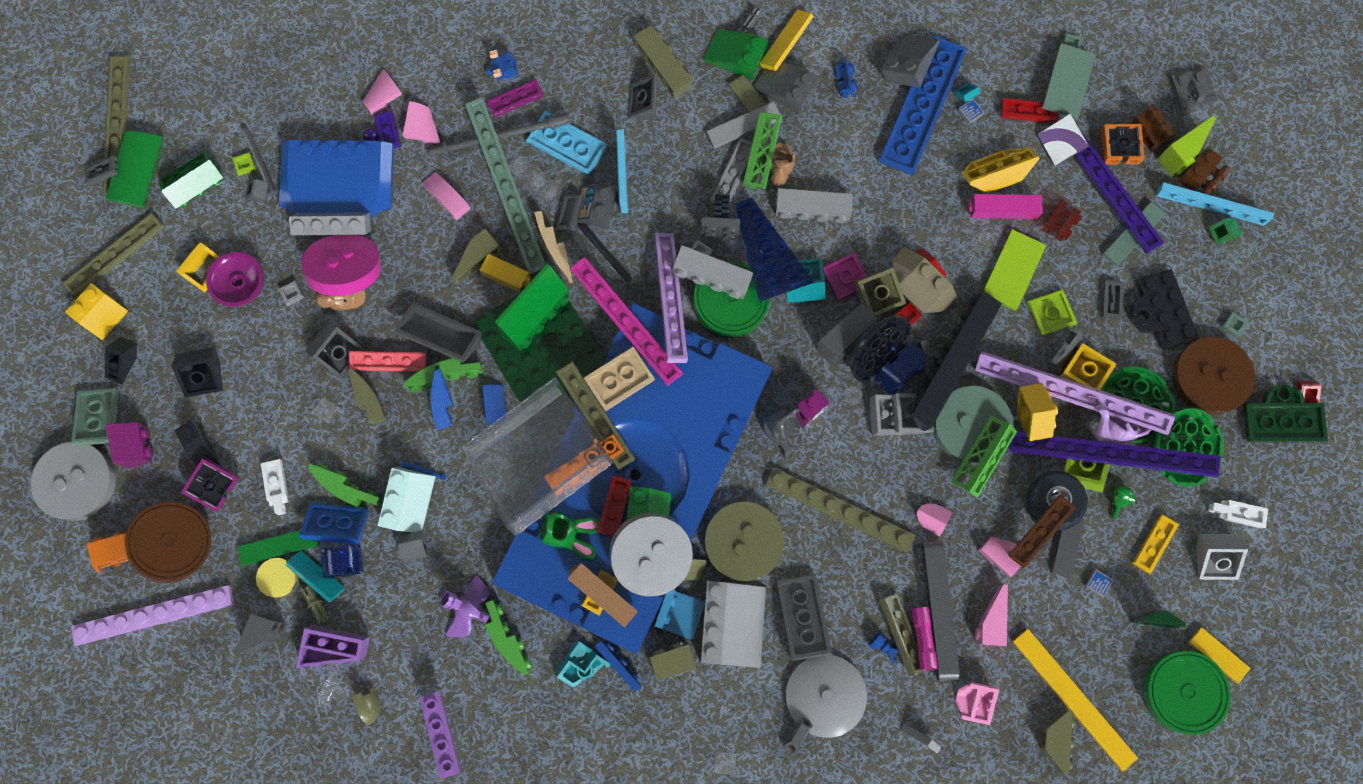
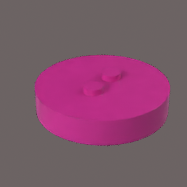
M331 235L316 241L308 247L302 256L301 267L306 283L314 291L329 296H345L360 292L372 285L380 275L381 261L378 248L368 238L360 235Z

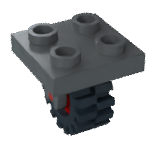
M715 194L714 206H710V217H702L701 236H705L706 239L724 237L725 240H734L739 237L740 219H732L733 207H729L730 195Z

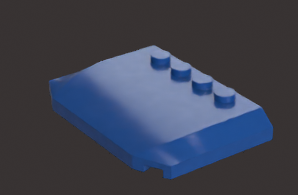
M287 140L282 142L279 206L294 214L370 212V217H374L386 209H392L393 143L339 140Z

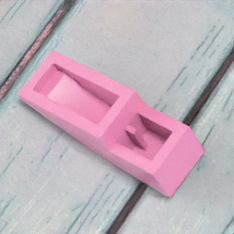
M434 172L421 183L455 220H458L470 210L468 203L438 173Z

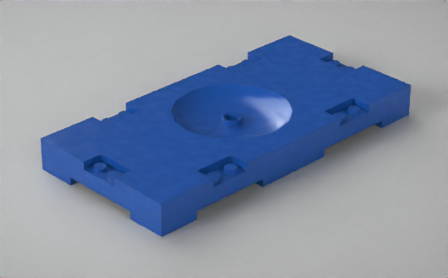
M632 303L629 310L666 352L662 316ZM620 329L607 353L608 356L603 365L634 347ZM686 329L685 338L688 360L687 363H675L683 374L667 386L637 351L655 380L605 412L634 456L635 461L620 470L611 461L578 484L570 486L555 495L544 478L537 492L538 495L521 529L518 530L491 583L637 655L666 593L659 596H641L627 590L618 581L613 591L638 611L627 626L623 627L605 610H602L599 616L581 606L587 595L568 580L570 577L568 572L575 564L579 566L581 563L596 576L603 570L616 577L609 558L610 544L613 537L599 533H576V539L588 543L596 549V555L592 560H583L567 548L545 545L540 541L539 535L542 522L550 511L563 513L573 520L596 518L600 521L612 477L616 476L632 481L631 487L651 488L671 493L669 517L680 524L688 535L690 542L692 541L770 377L773 367L726 345L712 342ZM580 409L546 476L576 459L581 453L600 442ZM632 472H639L641 474L640 478L632 480L630 478ZM630 491L620 526L627 521Z

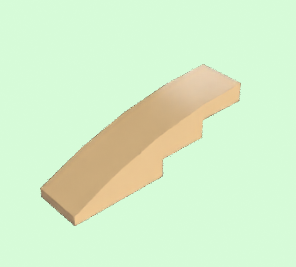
M542 211L534 212L548 253L569 283H573L564 242L557 244L553 226L546 228Z

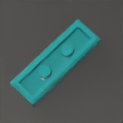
M299 551L286 562L285 566L329 603L344 591V586L302 551Z

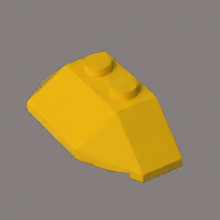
M1030 147L1002 150L970 162L961 173L970 185L990 193L1022 181L1039 160V156Z

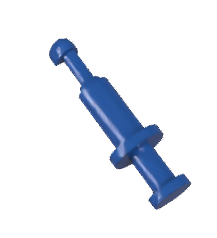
M404 459L401 468L436 476L441 480L447 478L445 474L439 475L431 469L420 466L419 462H416L414 465L406 462L407 460Z

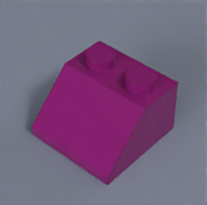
M139 423L105 425L113 463L129 469L152 463L153 449L148 443L150 434L147 427Z

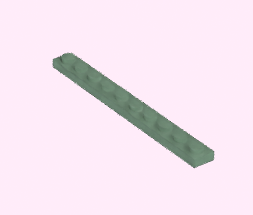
M482 97L465 105L527 270L531 276L540 272L546 263Z

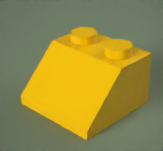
M92 283L65 311L66 314L101 340L109 334L128 312Z

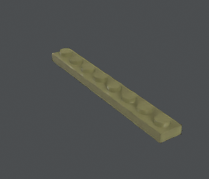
M773 468L765 486L906 554L909 553L916 535L776 468Z

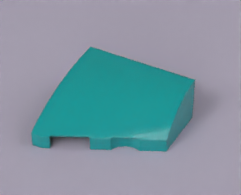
M578 639L554 673L557 678L571 687H575L583 679L594 676V673L604 665L608 668L611 664Z

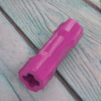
M929 607L912 609L919 650L920 670L938 669L933 643Z

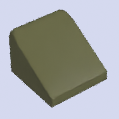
M692 559L690 570L684 580L700 581L706 566V560Z

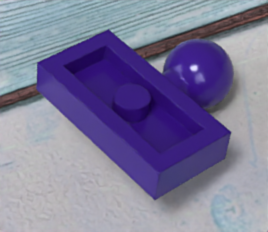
M389 111L375 115L378 130H365L363 133L364 140L377 141L380 138V141L393 143L394 149L402 147L394 113Z

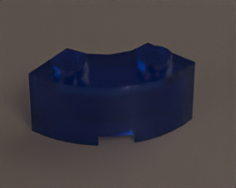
M914 342L897 353L899 357L891 365L887 363L874 378L889 395L896 391L900 393L907 386L906 382L916 373H921L927 366L925 363L930 357Z

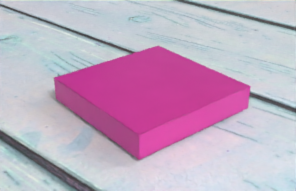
M855 253L823 267L824 277L838 302L856 294L853 281L867 276Z

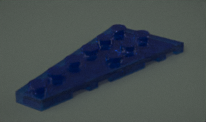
M751 197L735 203L759 301L813 284V279L754 199Z

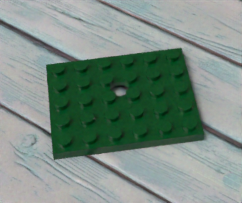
M518 295L471 323L476 330L481 331L483 343L530 418L569 394L556 371L573 361L584 379V377L602 367L606 359L570 301L558 308L556 316L544 324L545 327L541 333L533 336L531 344L526 349L523 348L519 351L502 336L495 323L499 316L517 298ZM547 333L556 336V343L551 347L542 344V337Z

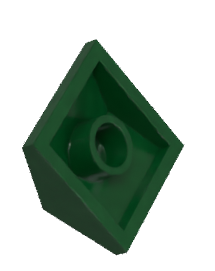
M1167 610L1152 611L1131 619V623L1166 628L1186 627L1184 621Z

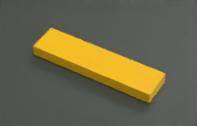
M796 10L760 62L762 68L777 71L812 20L813 15L811 12Z

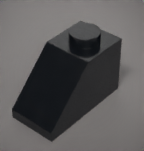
M120 336L105 347V378L121 385L124 383L137 358V343Z

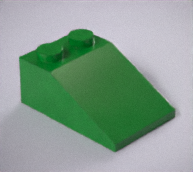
M717 29L703 61L740 76L744 75L747 79L753 81L760 62L767 51L768 40L751 33Z

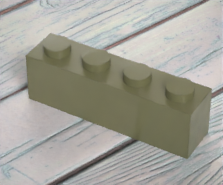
M650 25L633 36L634 45L673 99L692 88V75L689 71L684 70L681 60L678 57L675 58L671 46L668 43H664L658 29L655 30Z

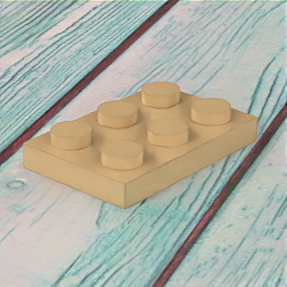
M632 347L584 377V380L606 412L653 382L655 378L635 348Z

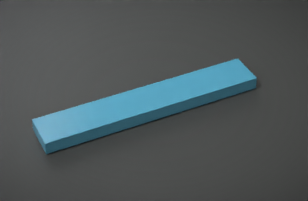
M1164 182L1156 191V196L1263 226L1270 222L1274 216L1272 212Z

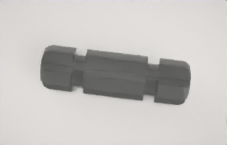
M753 7L736 32H749L756 19L760 17L761 10Z

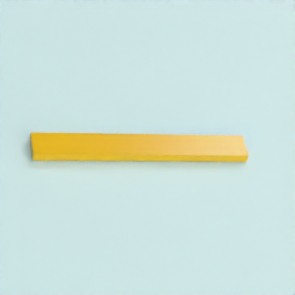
M1029 629L1023 631L1012 641L1066 707L1073 711V715L1121 771H1125L1138 759Z

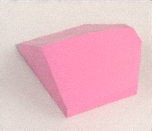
M974 682L959 688L956 694V703L962 719L990 725L999 688Z

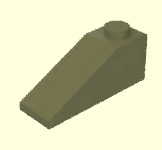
M486 229L476 232L469 241L452 276L457 285L479 269L488 254L495 256L501 252L499 244Z

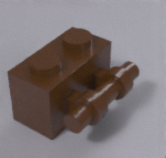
M1154 104L1150 105L1147 111L1136 116L1131 124H1142L1143 142L1151 153L1168 144L1176 136L1172 125L1166 122L1162 111L1157 109Z
M1207 147L1180 177L1178 182L1193 191L1202 186L1204 189L1201 193L1209 195L1217 189L1218 183L1227 177L1230 167L1224 165L1221 169L1217 168L1216 166L1223 158ZM1209 174L1214 176L1211 181L1206 179L1209 176Z

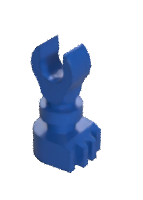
M878 632L869 642L868 646L873 650L881 648L880 651L886 652L891 662L899 664L893 658L895 653L900 655L899 650L891 647V643L888 641L885 642L886 637L881 632Z

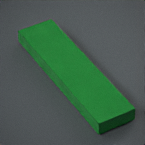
M299 530L238 546L241 566H246L320 546V541L300 539Z

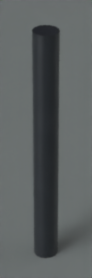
M583 224L580 230L624 281L629 283L633 278L588 226Z

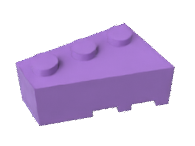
M315 625L308 626L303 631L296 668L361 660L366 657L370 637Z

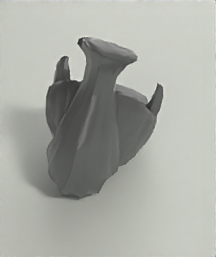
M801 408L792 410L780 409L774 414L763 418L762 429L770 440L778 443L783 448L784 458H788L794 450L789 445L787 438L791 435L794 424H796L798 429L801 428L796 413L801 411Z

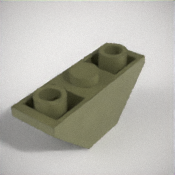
M1063 710L1042 727L1040 749L1059 773L1069 775V770H1072L1073 766L1070 752L1074 746V738L1071 735L1072 728L1075 726V717L1073 716V711Z

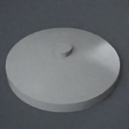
M825 655L808 658L793 670L786 686L788 711L796 724H798L801 718L811 722L813 727L809 733L824 738L843 735L857 725L866 708L867 691L862 676L851 663L838 656Z

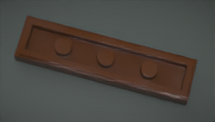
M1059 494L1008 556L1025 568L1076 509V506Z

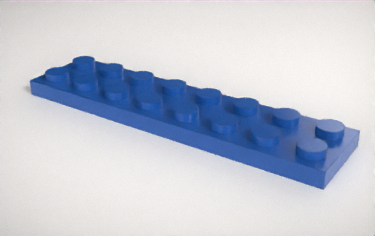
M934 35L933 39H939L940 42L921 87L911 86L879 160L882 164L912 176L915 173L967 50L965 47Z

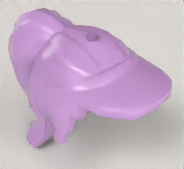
M1103 404L1095 407V410L1101 414L1100 422L1096 428V438L1100 442L1129 444L1151 431V429L1115 417H1109L1108 410Z

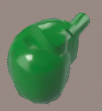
M1119 485L1114 489L1111 504L1115 505L1111 518L1116 519L1120 508L1125 509L1126 505H1132L1135 502V496L1131 488Z

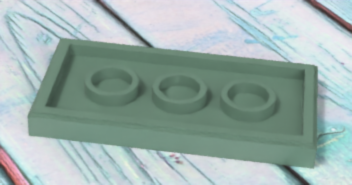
M1063 43L1059 45L1043 101V109L1065 116L1072 114L1075 119L1079 117L1096 56L1095 53Z

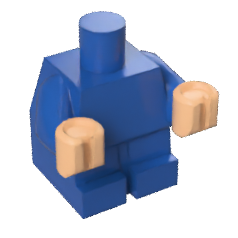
M497 50L489 52L491 54L490 58L493 60L491 61V67L486 69L488 76L493 75L498 80L519 76L516 59L510 52L504 53L505 55L502 56L497 53Z

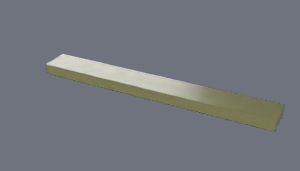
M110 56L104 159L112 155L118 158L125 131H127L129 56ZM112 177L103 181L104 194L108 192Z

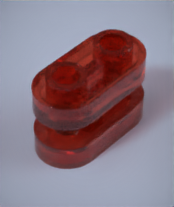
M1062 199L1042 228V231L1047 234L1051 230L1057 232L1054 238L1060 242L1070 237L1073 232L1070 230L1072 225L1076 226L1082 218L1079 215L1081 212L1079 209L1074 207L1071 211L1067 210L1066 206L1068 203ZM1061 215L1066 217L1062 226L1056 223Z

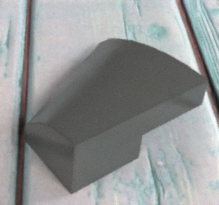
M1076 326L1047 365V367L1059 375L1082 343L1083 335L1080 328Z

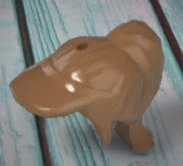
M776 144L770 167V180L776 188L786 185L788 175L795 165V154H792L791 147L786 144Z
M364 290L345 296H329L314 291V300L319 307H330L336 311L358 308L364 304L366 298Z

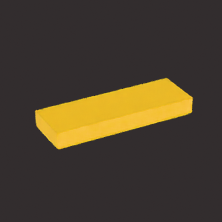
M1160 514L1132 564L1151 574L1179 524Z
M1199 627L1187 642L1200 654L1212 659L1222 669L1224 674L1236 684H1239L1250 670V667L1202 627Z

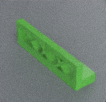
M759 113L743 185L748 189H766L782 120L781 115ZM772 119H776L775 126L770 129ZM768 135H769V137L771 138V143H770V145H768V146L766 147V143H767V139H768ZM765 154L767 157V161L765 164L762 165L763 156ZM761 172L763 178L761 184H758L759 173Z
M990 416L951 483L978 498L1017 432L1014 427L1005 421ZM993 423L1001 425L997 432L991 434L990 428ZM989 440L990 445L988 448L981 450V443ZM979 456L980 461L978 465L971 467V460ZM969 473L970 478L966 485L959 482L962 475Z

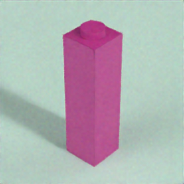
M974 194L971 201L968 202V212H971V218L1038 219L1043 213L1042 195Z

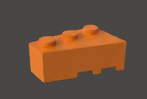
M125 531L112 534L113 537L105 539L104 537L94 538L91 540V543H87L92 567L97 573L103 572L102 568L111 565L117 567L121 565V562L128 561L125 550Z

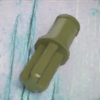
M306 586L305 589L301 590V593L308 604L307 608L311 610L317 624L325 623L328 620V616L322 606L323 601L319 600L313 588Z

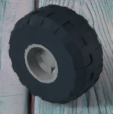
M1052 471L1044 473L1037 477L1028 488L1025 496L1026 510L1030 518L1036 522L1060 494L1076 506V509L1057 531L1067 530L1079 523L1087 511L1088 496L1084 486L1076 477L1066 472Z

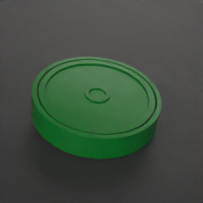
M725 261L753 272L744 298L736 299L729 296V293L714 291L708 285L696 284L692 300L693 309L699 322L711 333L725 338H737L751 333L761 324L769 307V291L764 279L755 269L741 262Z
M1175 651L1162 655L1152 663L1144 678L1143 696L1146 706L1153 718L1168 730L1189 735L1207 733L1216 728L1228 713L1231 701L1228 680L1222 669L1212 659L1203 654L1192 651Z

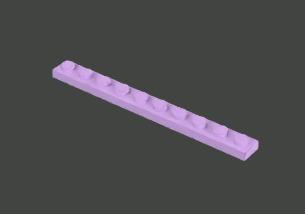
M983 351L980 353L975 371L1019 386L1043 383L1045 389L1049 390L1052 397L1096 411L1095 407L1097 405L1103 404L1106 406L1109 416L1169 435L1176 416L1175 414Z

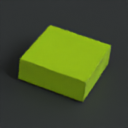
M250 152L232 158L238 176L256 171Z

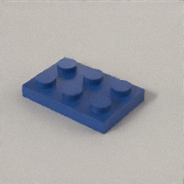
M310 502L299 533L300 539L359 545L369 516V509Z

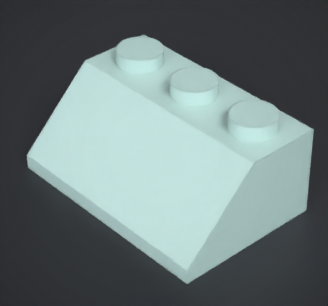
M401 467L392 468L378 526L412 533L422 531L436 476Z

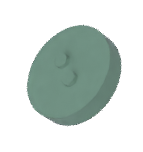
M966 386L956 389L951 393L934 423L936 441L948 456L963 463L990 416L1005 421L1014 427L1011 411L998 394L987 388ZM993 423L990 428L991 434L997 432L1001 425ZM989 440L981 443V450L988 448L990 445ZM979 456L973 458L970 464H978L980 461Z

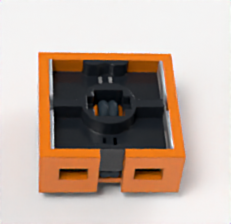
M1104 124L1100 129L1102 160L1106 165H1118L1120 161H1124V164H1140L1145 159L1142 124Z

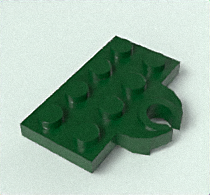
M1277 385L1266 392L1263 397V403H1246L1243 405L1247 442L1325 443L1328 441L1324 403H1305L1300 389L1297 390L1290 385H1285L1283 391L1286 394V398L1282 399L1279 396L1281 387Z

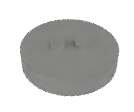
M71 442L59 444L47 451L39 459L33 470L31 492L34 501L43 512L54 518L67 521L87 519L102 510L109 502L116 483L114 466L109 457L94 446H73Z
M651 512L636 515L625 521L615 532L609 550L610 564L618 581L627 590L641 596H659L675 589L687 576L693 557L690 539L680 524L669 516Z

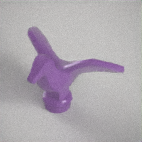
M475 576L471 581L465 596L457 597L455 592H449L448 590L442 596L440 605L446 610L453 609L456 615L447 629L446 636H468L472 628L471 618H476L484 623L489 619L488 613L477 608L490 595L486 584L478 576Z

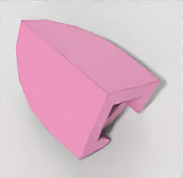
M925 504L918 509L917 517L924 528L940 536L953 512L936 504Z

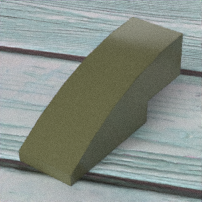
M348 369L356 404L360 409L366 408L369 422L376 425L388 421L385 409L372 387L353 369Z

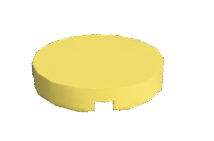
M272 558L265 561L259 567L256 575V584L259 590L266 596L274 598L283 597L290 593L296 584L297 575L285 566L286 559Z

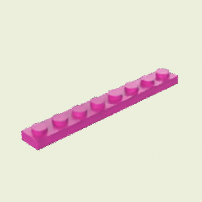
M585 257L569 268L572 274L667 386L683 374L675 363H667L666 352Z

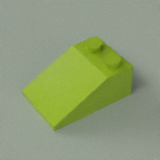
M1212 116L1171 144L1157 159L1170 176L1175 173L1180 175L1188 169V166L1196 161L1194 157L1200 152L1216 120L1215 116Z

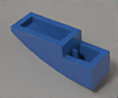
M438 365L435 366L432 380L431 408L436 429L440 430L452 426V418L447 407L453 405V400L441 368Z

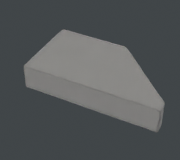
M903 724L900 730L938 754L941 747L934 740L907 724Z

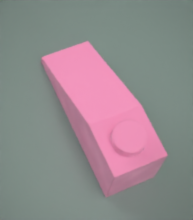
M1000 585L978 628H976L975 639L978 640V645L1007 646L1008 585Z

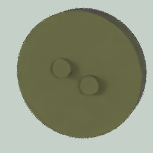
M736 502L719 510L711 519L705 534V550L712 566L724 577L739 582L755 581L766 576L778 564L784 549V535L777 518L765 507L752 502Z

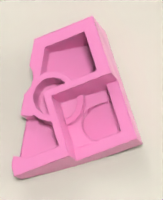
M382 70L362 102L370 114L374 116L388 107L387 103L402 94L388 73Z
M409 101L403 131L404 138L440 145L441 142L429 107Z
M991 536L978 550L1008 577H1012L1021 567L1008 556L1017 545L1016 543Z

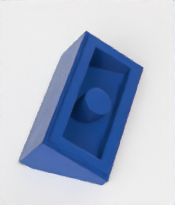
M482 385L486 423L488 425L507 423L503 385Z

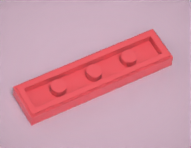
M349 351V369L418 372L427 367V352Z

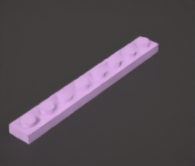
M655 233L654 240L667 363H687L688 356L679 277L672 272L676 261L674 233Z
M231 585L73 625L71 629L74 646L232 606L234 601Z

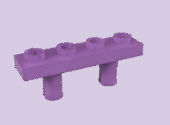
M441 691L419 697L440 779L461 773Z

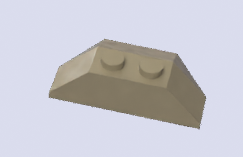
M903 247L891 260L903 295L921 313L946 312L958 299L952 284L923 256Z

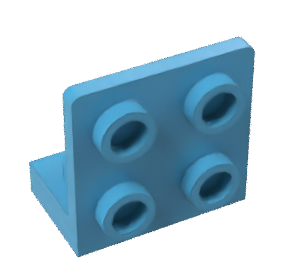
M673 589L665 595L655 627L692 640L705 602L676 592Z

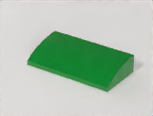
M125 131L118 154V161L116 162L118 168L115 170L118 171V174L111 178L106 200L145 209L164 143L162 136L137 131Z

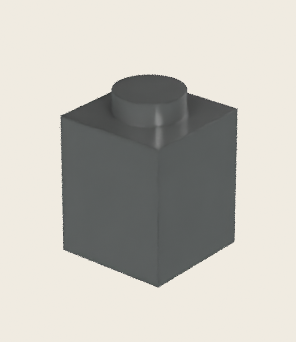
M423 530L399 536L396 552L398 556L401 555L403 562L427 556L428 547Z

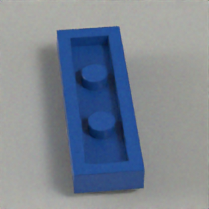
M600 641L595 645L598 651L634 692L642 687L639 684L641 679L635 672L629 673L626 669L628 664L621 656L618 659L613 654L615 649L608 642L603 643Z

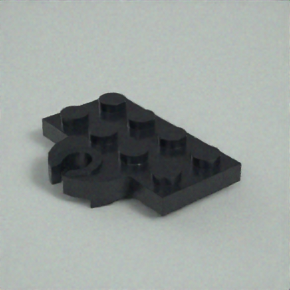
M1172 269L1135 280L1141 298L1131 305L1130 317L1135 316L1138 312L1144 314V321L1137 320L1133 323L1140 332L1145 334L1155 333L1161 350L1200 339Z

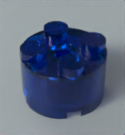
M351 544L339 545V549H333L332 547L321 549L323 578L331 579L334 578V575L341 578L364 572L360 545L351 546Z

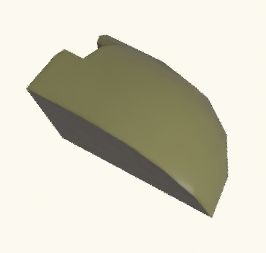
M375 687L351 696L359 716L367 726L376 720L380 712L381 706Z

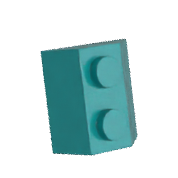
M822 258L784 261L788 303L826 300Z

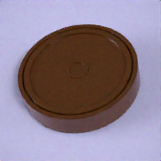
M1206 337L1193 342L1179 353L1173 365L1172 378L1178 395L1188 406L1215 415L1229 412L1241 406L1249 398L1255 384V371L1249 356L1240 346L1224 338Z
M178 502L158 503L141 511L129 525L125 538L126 555L132 568L145 579L165 584L183 581L198 572L206 562L211 548V531L205 518L194 508Z

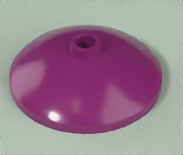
M230 252L220 256L212 263L206 276V286L211 297L227 307H240L252 302L259 295L264 284V272L261 265L254 257L243 252ZM238 281H242L240 286H237Z

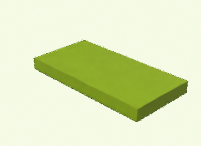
M1012 229L983 291L1000 301L1003 306L1016 311L1046 245Z

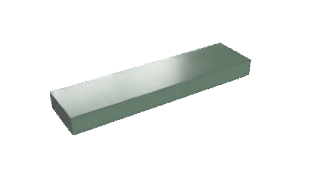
M1150 202L1142 211L1152 227L1166 214L1153 202ZM1126 228L1104 252L1103 256L1117 267L1138 243Z

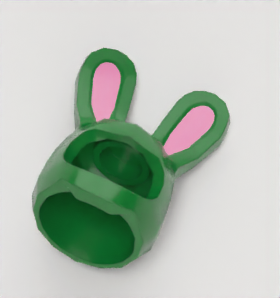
M550 511L542 522L539 538L545 545L567 548L583 560H592L596 555V549L594 546L576 539V533L595 534L597 533L600 521L596 518L573 520L563 513Z

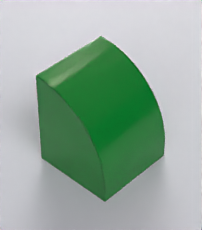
M1226 218L1209 227L1216 244H1221L1243 235L1235 218Z

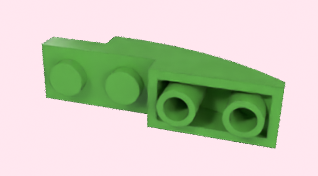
M454 358L447 359L418 371L404 382V387L413 393L421 392L423 388L431 390L435 366L438 365L441 368L444 379L448 378L451 381L458 380L461 376L476 378L478 374H483V366L480 362L463 364V362Z
M317 463L316 466L309 464L308 468L318 482L341 500L356 507H360L362 501L378 507L381 506L383 500L378 497V493L368 490L367 493L360 491V486L352 483L349 484L350 479L345 477L346 473L337 469L331 472L327 470L328 466Z
M495 600L486 602L492 622L486 624L485 627L491 640L501 655L515 669L524 675L529 674V669L532 668L529 657H525L522 650L525 649L522 638H518L517 635L508 636L511 631L507 621L503 622L501 617L504 614L501 604L496 603Z

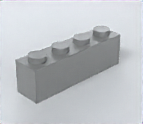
M778 188L775 216H780L783 219L798 217L800 220H809V218H814L820 222L835 220L837 223H845L850 221L852 216L853 194Z
M370 212L295 213L289 216L290 235H365L371 231Z
M683 245L680 248L672 270L678 277L690 278L696 284L708 285L714 291L729 293V296L736 299L744 298L753 272Z

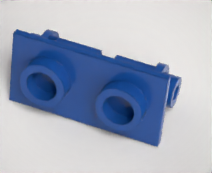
M844 57L845 63L840 61L835 66L837 79H844L838 82L839 94L842 98L849 97L851 93L856 97L855 90H858L856 80L853 79V74L855 73L854 64L850 63L847 57Z

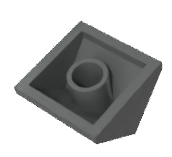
M656 74L630 84L628 119L656 120L658 77Z

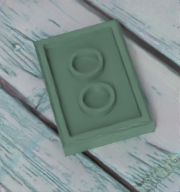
M117 388L77 391L71 438L73 446L109 443L105 425L116 424Z

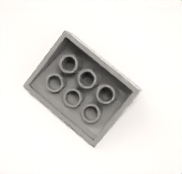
M707 581L701 663L761 668L766 587Z

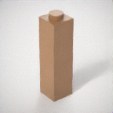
M582 563L579 566L575 564L568 572L570 575L568 580L623 627H626L638 612Z

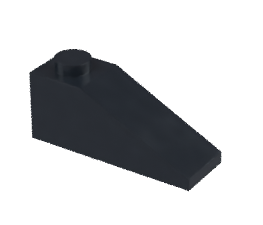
M191 420L174 430L183 448L196 466L204 457L222 466L199 423Z

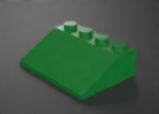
M547 263L495 321L502 336L519 351L523 348L526 349L531 344L533 336L541 333L545 327L544 324L556 316L558 308L561 305L567 304L570 299L569 289Z

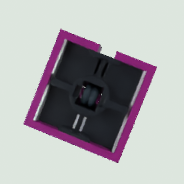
M204 457L181 493L218 512L228 497L225 494L227 491H232L240 476Z

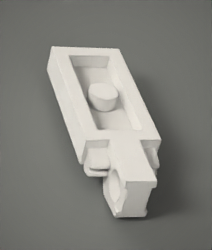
M281 459L261 463L266 500L270 506H274L275 514H286L285 503H288L289 497L283 462Z
M1222 500L1221 504L1215 502L1209 504L1208 511L1219 514V518L1261 529L1266 528L1267 508L1232 500Z

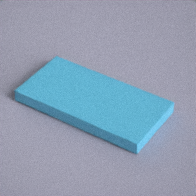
M544 111L538 122L546 120L552 114ZM571 124L555 127L556 129L554 130L547 127L531 131L526 139L527 143L590 176L608 147V144Z
M624 129L616 131L619 203L621 213H628L626 147Z

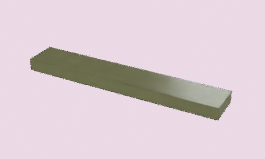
M151 212L65 280L62 285L73 298L78 297L91 283L97 282L165 226Z
M573 361L556 371L599 441L601 442L614 434L623 448L624 452L612 460L617 469L620 470L635 461L634 456Z

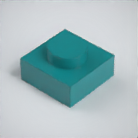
M968 82L956 89L954 94L956 98L966 102L980 94L979 86Z

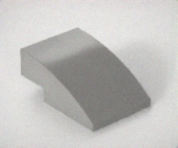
M896 393L894 395H874L869 398L872 436L933 433L935 428L933 425L931 429L922 431L905 419L908 414L906 410L912 402H915L916 394Z

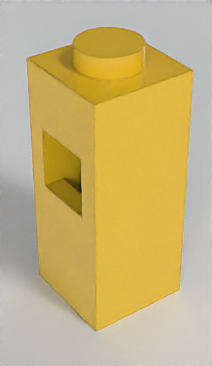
M490 254L487 255L480 268L483 276L520 293L532 281L529 272Z

